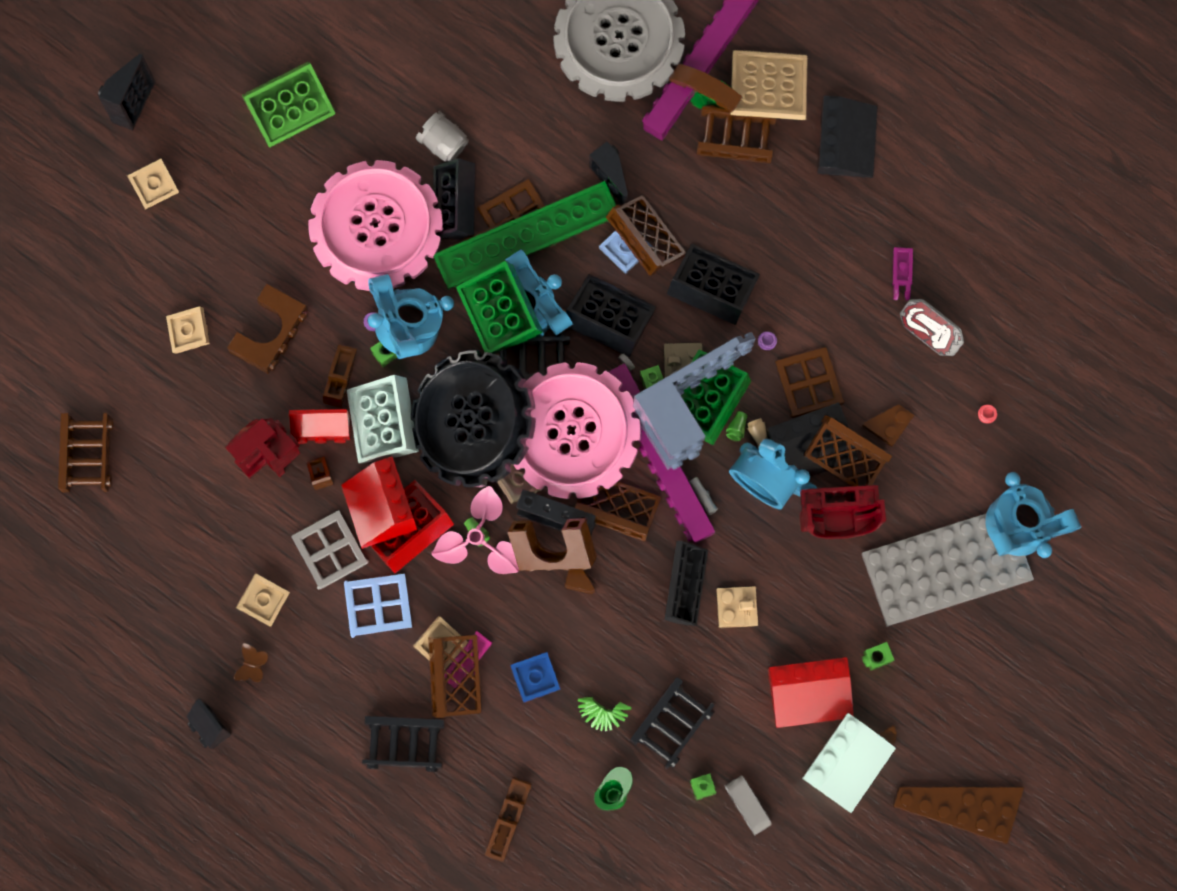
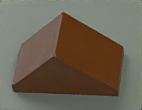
M325 457L306 462L315 490L334 485Z
M569 569L565 583L566 589L588 594L595 593V588L582 569Z

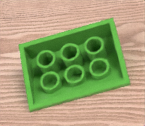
M309 62L242 95L269 147L336 114Z

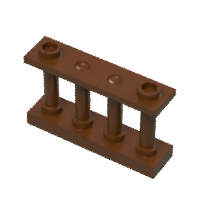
M714 105L702 106L701 116L707 117L704 141L698 142L697 155L771 163L773 150H769L767 144L770 124L775 125L776 118L731 115V112L727 109L717 108ZM714 118L725 119L723 143L715 144L711 141ZM733 120L744 121L742 141L739 146H732L730 144ZM751 122L762 123L760 147L758 149L750 148L749 146Z
M61 413L58 489L62 493H70V487H73V485H101V489L104 492H108V487H111L112 477L109 475L110 430H113V419H110L111 417L107 413H103V421H75L69 413ZM83 428H103L102 439L74 440L72 438V431ZM74 447H102V458L71 457V449H74ZM74 466H102L101 477H73L70 475V471Z

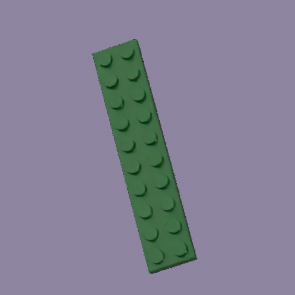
M603 181L435 253L434 260L447 289L450 290L505 262L506 258L519 250H523L526 256H529L608 222L606 216L616 204L606 182Z

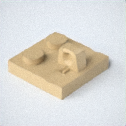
M162 159L128 175L145 210L179 193Z
M199 306L166 316L173 353L177 354L210 344L203 307Z
M254 574L236 608L271 627L290 592L258 574Z
M756 586L716 589L719 628L758 626Z
M438 616L413 647L429 660L428 638L461 635ZM465 640L461 647L464 648L468 642ZM443 641L444 651L449 654L455 645L451 641ZM458 648L451 657L455 659L461 650ZM450 659L445 663V669L452 662Z

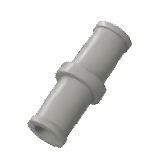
M698 477L690 480L689 484L707 512V515L715 513L718 507H716L709 496L710 492L705 490Z

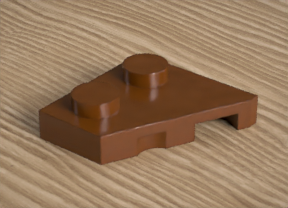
M898 404L864 422L862 427L893 447L914 417V414Z

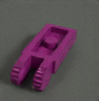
M893 248V300H898L899 286H905V300H910L913 248Z

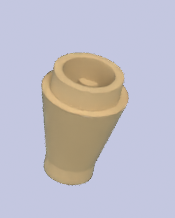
M761 418L747 423V430L757 443L758 448L761 442L767 439L765 422Z

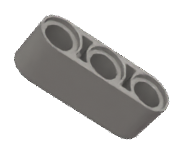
M742 775L725 785L727 792L754 835L772 825Z

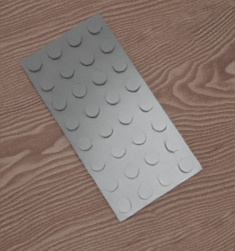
M986 514L862 553L887 627L1033 581L1034 578L1026 556L998 555L986 529Z

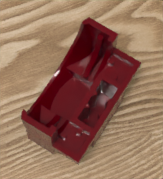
M271 417L269 419L253 420L241 429L225 446L228 452L235 458L234 462L249 479L266 464L281 477L285 473L283 468L300 454L298 441L292 434H286L285 427L278 419L274 421Z
M878 485L800 490L802 510L799 515L801 532L808 531L813 536L823 539H845L874 532L886 522L884 500H879Z

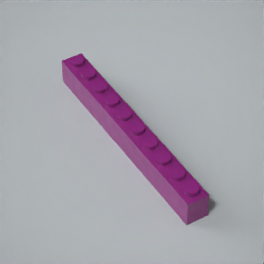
M724 0V7L721 11L718 10L715 13L714 21L711 25L708 24L703 31L704 36L701 40L698 39L695 42L694 50L691 54L686 55L683 64L709 74L759 0ZM673 82L667 83L661 98H657L653 103L652 111L650 113L647 112L642 120L643 130L663 141L696 91L687 86L683 88Z
M625 363L609 371L610 374L622 383L621 392H630L633 399L635 395L640 393ZM641 427V439L638 441L640 447L638 449L643 458L647 457L649 461L647 465L652 474L655 473L659 479L656 481L661 491L664 490L668 497L665 499L670 508L674 507L677 513L674 516L679 525L683 524L686 530L684 535L688 542L692 541L694 545L714 535L715 530L681 467L675 470L673 468L667 470Z

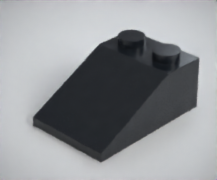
M605 142L589 155V167L601 182H606L609 191L623 205L628 202V193L618 155L619 151L614 145Z
M200 698L197 699L186 716L189 720L187 725L193 733L195 731L201 736L199 741L205 748L209 747L213 750L230 737L231 734L210 706Z

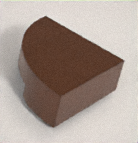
M892 725L878 735L894 746L896 742V729Z

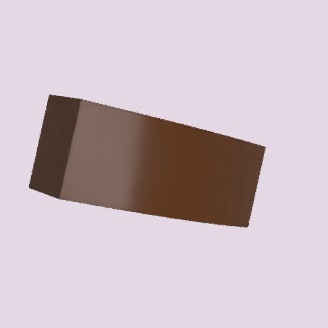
M338 345L323 393L324 404L342 408L357 349Z

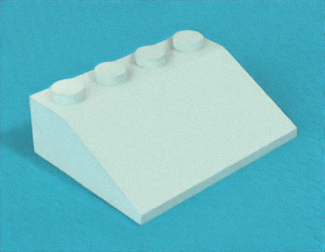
M392 375L347 389L358 463L383 460L391 456L395 458L419 451L415 447L412 428L415 426L414 421L410 418L411 402L407 378Z
M848 713L802 779L852 813L896 748Z

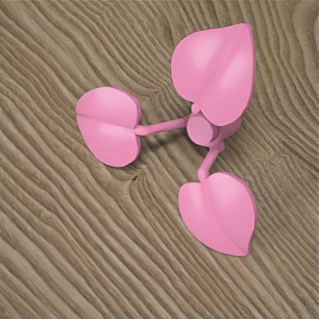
M488 486L482 489L471 503V514L474 518H482L480 524L476 529L469 531L468 539L463 542V537L459 533L447 532L443 534L432 551V556L442 562L456 564L462 562L468 555L465 545L468 543L474 545L483 544L493 551L488 556V565L492 571L498 574L517 573L519 568L511 543L499 542L495 549L484 541L485 534L480 530L486 519L489 521L496 520L503 510L501 499L493 488Z

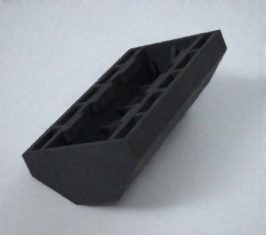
M677 541L664 620L697 626L708 556L707 549L684 541Z

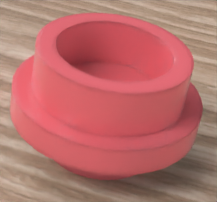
M983 405L978 411V417L983 423L990 424L996 420L997 410L992 405Z

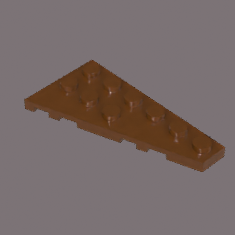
M899 787L893 807L1003 844H1008L1024 787Z

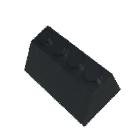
M458 158L433 166V192L438 200V204L434 208L441 209L443 230L437 232L436 235L441 239H464L474 236L475 163Z

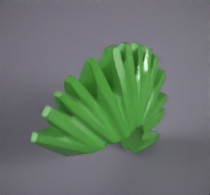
M593 697L578 699L579 702H584L578 705V708H584L579 711L584 712L581 716L590 714L585 722L587 723L595 717L591 727L593 728L596 725L597 730L601 723L600 731L603 730V727L607 731L608 726L612 730L611 721L619 727L620 725L616 718L625 721L624 717H628V715L622 710L631 709L630 706L619 702L613 710H608L597 703Z

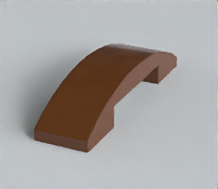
M678 64L669 78V81L683 88L687 86L715 100L717 105L732 113L743 98L742 95L720 80L686 65Z

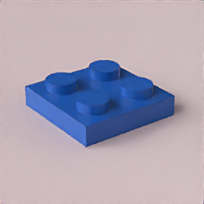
M547 652L510 665L523 703L560 690Z

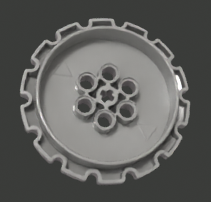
M566 0L565 6L568 9H560L557 15L555 31L560 34L554 36V49L556 57L564 59L561 62V69L570 81L579 80V89L591 96L597 97L599 93H603L605 100L621 102L625 101L627 95H631L634 100L652 94V86L656 85L661 88L666 84L674 72L671 67L678 66L681 62L684 44L679 41L685 39V29L682 18L675 17L678 8L673 0ZM624 18L628 21L626 23H621L619 20ZM602 24H609L610 27H609V28H603L601 25H602ZM639 30L641 34L635 35L633 31ZM598 41H605L606 44H605V45H599V44H597V42H598ZM631 47L637 48V51L631 52L628 49ZM616 52L619 53L620 56L612 57L611 54Z

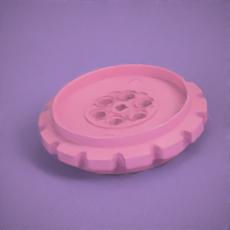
M376 160L373 166H368L367 162L363 161L348 166V172L345 175H342L340 172L334 174L324 184L326 192L317 193L311 207V213L316 217L309 220L311 242L318 243L313 249L322 266H332L330 273L340 282L348 285L351 281H355L357 289L370 291L368 279L388 274L393 289L404 285V279L407 276L412 279L418 277L428 267L426 258H434L435 253H437L441 238L436 233L443 230L441 209L434 208L438 204V200L428 184L420 185L421 177L407 167L397 170L396 164L389 161ZM369 205L375 206V209L373 211H367L366 207ZM387 209L394 211L391 215L384 214ZM355 219H362L360 224H353ZM374 223H378L377 228H374ZM393 226L399 227L397 232L389 231ZM361 236L368 237L365 242L358 241ZM383 239L386 241L383 246L377 245L379 240Z
M577 362L575 367L570 369L568 363L555 364L547 367V374L545 376L537 372L524 383V388L532 390L535 409L531 411V417L536 418L533 438L526 440V445L529 449L519 465L514 466L517 470L525 469L523 478L536 489L542 490L544 486H547L548 494L551 496L569 499L571 493L575 492L577 498L582 499L599 494V486L603 485L604 488L609 489L623 478L621 468H630L638 453V449L633 447V443L641 439L640 419L633 418V413L635 412L633 407L634 399L630 392L620 391L622 383L615 376L607 371L598 375V368L594 365ZM582 407L584 409V415L580 418H577L575 415L576 409ZM559 411L565 412V418L562 421H558L556 418ZM594 422L596 430L589 433L587 426L589 423ZM571 426L574 427V428L576 427V429H575L576 434H575V435H574V434H569V433L571 432V430H570V427H571ZM552 429L558 430V436L555 439L550 438V431ZM584 440L589 442V448L586 451L580 448ZM568 443L570 451L567 454H563L562 446Z

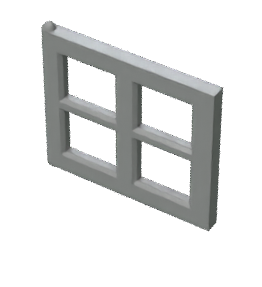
M339 510L291 536L318 585L317 589L328 586L369 562L368 559H365ZM337 522L345 537L330 545L321 529ZM317 532L325 548L310 556L302 540ZM349 544L357 561L342 568L334 552ZM330 555L338 571L323 579L315 562Z

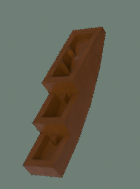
M513 777L485 856L504 862L531 789V783Z

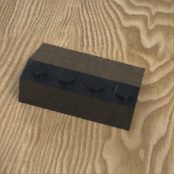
M138 54L108 78L98 91L99 99L112 123L132 131L155 84V79L142 54Z
M824 95L821 106L817 174L873 178L878 106L845 97Z
M691 244L671 281L667 295L736 325L760 274Z
M588 274L566 310V314L573 324L568 328L630 357L656 306Z
M839 402L767 428V438L784 446L785 462L789 466L795 465L798 470H807L810 477L827 471L803 455L823 424L821 421L825 415L832 417L849 428ZM827 429L822 435L823 442L832 440L831 432ZM846 441L837 442L838 451L847 450ZM833 443L824 445L826 455L835 453ZM821 447L814 448L810 455L814 458L821 457ZM852 451L853 460H858L856 451ZM848 453L839 455L841 465L850 463ZM836 456L827 458L830 468L838 466Z

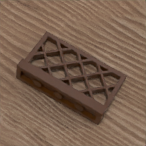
M643 195L621 206L613 207L606 216L607 220L649 276L686 255L684 249ZM640 202L645 208L644 211L636 209V204ZM623 210L632 212L631 218L627 217ZM635 214L644 216L643 222L636 220ZM647 218L653 219L655 226L648 224ZM634 224L641 226L642 232H639ZM646 228L655 231L654 236L646 234ZM658 232L663 233L666 236V240L658 238ZM645 239L653 241V247L649 246ZM657 243L665 245V251L657 249ZM669 247L675 248L679 254L669 253ZM656 254L665 256L664 261L661 262Z
M825 415L821 421L823 424L803 456L851 486H859L857 478L865 475L867 478L865 486L872 485L886 462L889 463L892 456L837 420ZM827 429L831 432L832 440L823 442L822 435ZM846 441L847 450L838 451L837 442ZM833 443L835 453L826 455L824 445ZM820 446L822 456L817 458L811 456L810 454L813 449ZM860 450L863 459L854 461L852 451ZM848 453L850 463L841 465L839 455ZM836 456L838 466L830 468L827 458ZM874 459L879 462L874 470L869 471L867 461ZM863 462L865 472L856 474L855 464ZM851 466L853 475L844 477L842 468Z
M619 481L613 485L618 488L619 493L610 496L607 489L601 485L598 491L603 489L607 498L598 501L594 495L592 496L595 502L593 504L581 503L583 498H578L574 508L596 515L594 522L597 525L645 541L661 500L660 496ZM628 492L635 493L637 499L628 503L624 494ZM622 496L625 504L616 508L612 499ZM648 498L655 500L654 506L646 509L643 500ZM609 501L613 509L607 512L603 511L600 504ZM639 502L643 511L634 514L630 506ZM627 507L631 516L627 518L620 517L618 511ZM645 514L648 519L647 525L639 524L636 517Z
M477 635L428 638L432 715L441 718L481 713ZM472 639V648L467 653L461 647V644L465 640ZM443 641H451L455 645L449 654L444 651ZM458 648L465 654L459 663L451 657ZM468 657L473 661V668L469 672L461 666ZM449 659L457 665L450 674L445 670L444 666ZM459 668L467 674L460 683L452 677ZM469 677L474 681V687L470 692L463 686ZM450 678L457 684L452 693L446 690V683ZM460 687L467 693L462 702L454 697V694ZM470 696L475 700L476 709L468 710L464 706V703ZM452 698L459 705L454 711L447 712V703Z

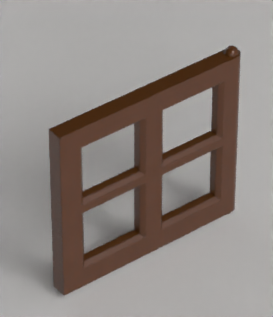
M527 179L485 204L479 205L477 209L488 227L495 225V222L488 211L504 202L511 216L497 223L496 226L498 227L521 217L536 207L540 209L545 207L530 180ZM526 190L534 203L518 211L510 198Z
M826 347L775 361L791 411V418L808 414L838 402L840 405L845 403ZM821 357L826 374L811 378L806 361ZM801 363L806 380L790 384L785 367ZM829 382L834 399L819 403L814 385ZM808 387L813 405L798 408L793 391Z

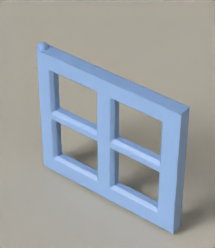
M405 574L350 582L346 580L344 582L350 635L352 638L357 635L412 628ZM398 583L400 599L382 602L379 585ZM372 587L374 603L355 605L353 589ZM401 604L403 621L384 623L382 607ZM374 608L376 625L358 627L356 611Z

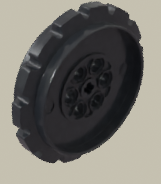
M472 350L460 352L457 359L449 356L435 365V374H427L418 387L417 391L420 393V397L418 400H413L410 416L411 420L415 421V427L412 428L415 447L422 450L420 460L430 472L437 473L439 471L438 478L446 483L460 486L463 482L464 487L477 488L486 486L488 479L490 482H498L511 473V464H520L529 449L526 445V440L533 438L536 418L531 417V411L535 409L532 390L524 388L526 378L514 365L509 364L506 366L507 360L499 355L485 352L482 356V352Z

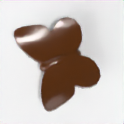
M244 643L242 645L244 665L237 670L233 678L236 681H247L251 678L256 683L261 682L263 679L261 666L267 663L268 654L265 651L257 653L254 647Z

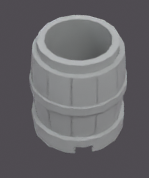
M438 111V114L434 113L423 125V133L418 132L416 140L424 144L432 154L447 162L456 159L464 150L469 140L456 124H453L445 118L446 116L441 111Z

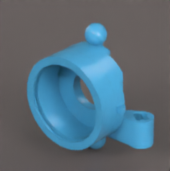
M519 250L505 259V261L513 264L525 292L530 293L535 298L536 306L534 312L543 330V333L535 337H543L549 328L557 335L573 325L569 316L558 306L554 299L552 289H558L561 286L562 279L560 276L550 275L547 281L539 277L533 270L523 250Z
M388 274L368 279L370 292L378 307V313H373L368 317V324L370 327L375 328L376 335L381 344L389 351L395 353L398 359L420 355L428 351L437 340L442 323L443 310L449 311L454 307L452 297L444 296L438 300L435 295L432 296L420 288L412 290L396 289L394 292ZM401 306L415 307L423 312V319L417 323H407L400 318L398 309Z
M764 439L759 446V450L751 443L741 445V455L729 470L732 478L741 487L760 501L776 509H782L792 494L800 497L801 489H817L814 484L808 482L810 479L809 472L805 469L798 470L795 465L789 466L785 462L784 446L770 439Z
M1010 472L1005 478V482L1010 488L988 508L985 522L988 535L999 556L1006 554L1026 556L1037 551L1040 557L1047 558L1052 554V547L1047 543L1049 540L1074 532L1082 526L1074 509L1055 516L1054 507H1051L1041 490L1027 484H1020V476L1015 472ZM1019 505H1029L1037 513L1039 519L1035 527L1028 528L1020 524L1016 517V509Z

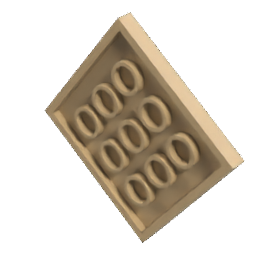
M733 50L731 88L742 95L743 98L733 113L731 112V115L805 120L807 55Z

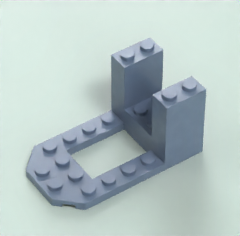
M752 332L744 335L746 337L744 339L742 336H738L635 395L633 402L635 412L633 414L636 418L640 419L642 429L667 470L670 468L675 470L683 465L682 461L688 458L692 460L699 456L701 446L703 445L702 441L705 439L704 433L681 397L685 393L684 390L688 387L691 389L701 384L700 380L706 377L707 379L714 377L719 369H728L734 364L733 361L741 355L744 356L751 352L756 339Z

